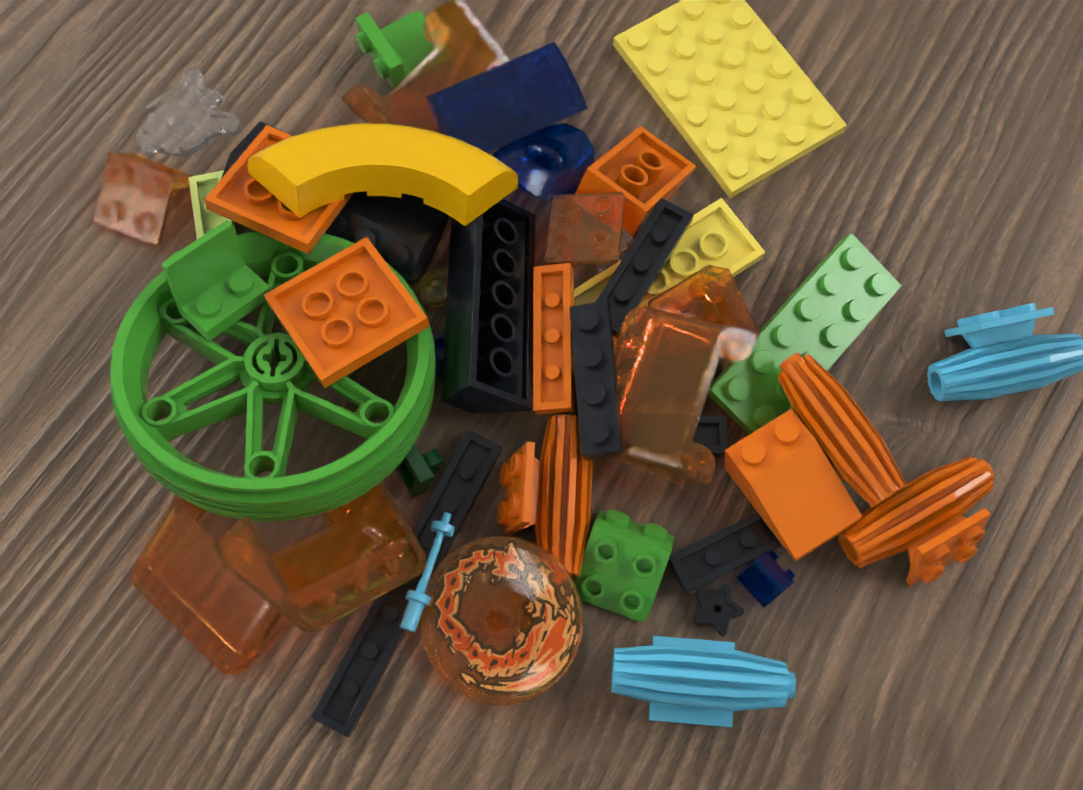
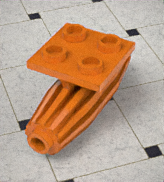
M795 353L780 364L779 367L782 372H780L777 378L795 414L815 437L841 482L845 480L872 508L907 486L884 439L840 382L810 354L802 357L799 353Z
M561 414L548 418L539 460L534 457L535 442L527 441L502 464L500 485L505 486L504 501L499 503L497 522L502 525V536L510 537L522 529L535 525L538 561L540 562L545 559L556 568V573L552 577L556 583L562 585L564 581L569 585L572 584V578L580 577L590 531L593 464L592 459H584L581 456L578 416Z
M972 456L920 475L873 508L869 506L861 513L862 520L838 534V541L843 552H845L847 558L855 566L861 568L907 550L911 566L906 579L908 585L912 587L922 580L926 584L936 580L944 573V567L954 561L962 564L977 553L978 548L976 546L978 541L986 534L984 528L991 514L984 508L968 518L963 517V515L994 488L992 486L995 478L993 469L985 460H978L976 457L972 458Z

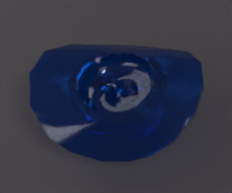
M567 123L536 129L496 150L492 155L518 174L517 185L521 191L537 199L559 202L575 195L587 168L594 163L595 148L584 131Z

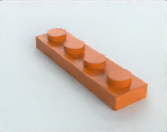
M571 263L533 267V411L537 415L575 412V370L570 307L574 306V268Z

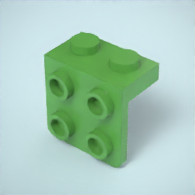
M414 11L382 29L378 28L368 12L355 18L359 32L355 35L360 49L364 54L368 53L370 55L376 72L382 80L386 79L395 93L437 72L452 62L451 52L420 11Z
M600 510L584 552L580 577L575 578L571 592L574 591L577 598L584 602L636 621H645L650 613L668 563L674 536L668 534V531L659 525L652 523L642 525L633 522L628 515L620 511L608 510L605 512Z

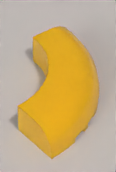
M361 123L316 129L275 143L248 159V173L299 218L319 207L338 200H344V194L366 191L367 196L401 198L403 193L423 198V204L446 213L466 226L518 188V174L483 150L438 132L394 124Z

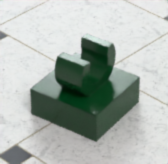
M414 444L396 470L414 498L427 491L434 478V474L439 471L437 466L443 464L444 461L436 449L421 455Z

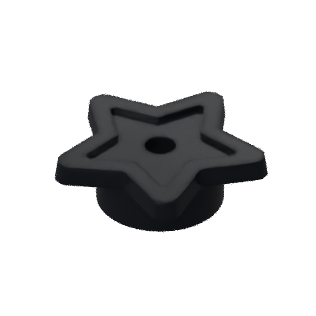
M723 584L715 592L702 589L695 591L700 607L693 619V623L696 625L708 624L713 626L721 636H726L729 621L744 614V609L731 601L730 586ZM715 605H719L721 607L720 612L717 613L714 611L713 608Z

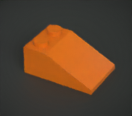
M639 126L587 168L572 201L612 229L615 234L630 243L639 234L660 199L663 198L669 201L693 173L696 165L642 126Z
M792 409L725 449V470L795 562L862 520L861 513L817 440Z

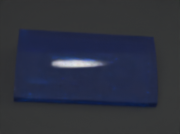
M555 42L426 96L441 134L459 139L486 153L588 109L580 87Z

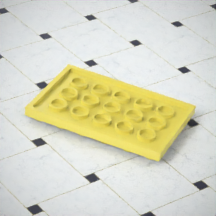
M681 0L614 37L613 46L730 199L842 134L847 126L745 0Z

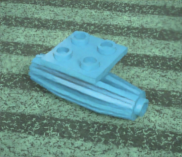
M1035 303L958 319V327L944 330L945 337L961 334L971 348L935 362L928 367L927 383L930 387V392L939 401L984 400L1047 386L1083 371L1082 336L1076 333L1032 335L1036 318L1055 315L1053 307L1037 310Z
M653 636L652 645L614 648L611 692L649 702L648 721L733 727V711L785 707L787 698L793 699L795 696L796 677L794 672L788 671L785 662L735 650V642Z

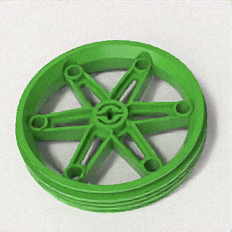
M257 231L237 235L245 265L262 280L268 279L267 284L271 290L355 244L343 238L324 233L312 251L307 254ZM388 264V266L391 268V270L394 272V274L397 276V278L400 280V282L403 284V286L406 288V290L409 292V294L412 296V298L415 300V302L418 304V306L425 314V311L423 310L413 290L403 279V277L390 264ZM162 271L135 299L117 332L112 350L110 374L114 412L122 432L140 463L161 485L185 501L205 511L245 521L274 522L311 517L331 511L367 493L393 472L410 452L428 418L435 393V346L431 327L429 326L403 342L407 354V371L404 385L395 407L387 400L379 398L347 376L328 386L329 389L359 406L354 413L305 392L312 381H320L290 336L284 333H274L277 317L267 301L262 304L257 327L239 320L220 333L249 346L243 356H236L216 342L208 341L179 313L165 273ZM167 333L217 365L168 393L147 401V382L150 366L158 346ZM241 380L244 389L187 411L185 406ZM264 402L282 404L273 451H262ZM299 411L368 439L352 452L330 464L308 472L285 476ZM247 413L244 477L229 475L206 468L185 457L168 443V441H172L180 435ZM376 419H384V420H385V421L380 422V423H373V422H372L373 420H376ZM263 472H272L270 475L266 477H257L259 474Z

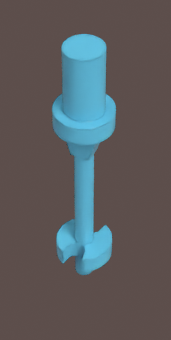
M444 512L441 521L433 520L431 531L437 534L416 591L408 590L405 597L409 601L400 628L406 631L416 632L424 606H429L431 597L425 594L444 536L452 537L454 527L449 524L450 513Z

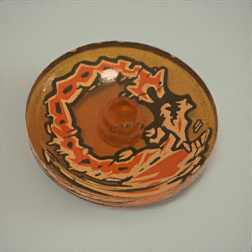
M497 536L477 539L450 553L432 574L425 592L426 595L431 597L429 606H424L420 617L422 640L432 665L439 675L456 691L481 703L512 705L539 696L556 684L567 672L574 661L583 632L582 605L572 577L561 562L546 549L533 542L516 537Z

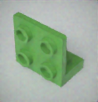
M229 220L210 229L202 237L184 249L175 252L162 263V268L179 313L208 341L266 301L264 294L271 291L270 286L245 265L235 226Z

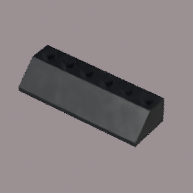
M260 121L230 153L222 177L266 125H271ZM366 191L354 192L325 234L343 238L353 243L367 237L385 262L390 264L402 277L408 280L425 278L450 216L436 208L423 204L424 199L402 193V197L397 198L367 196Z
M505 199L500 200L466 226L451 217L441 402L471 413L527 412L533 409V267H535L536 215Z

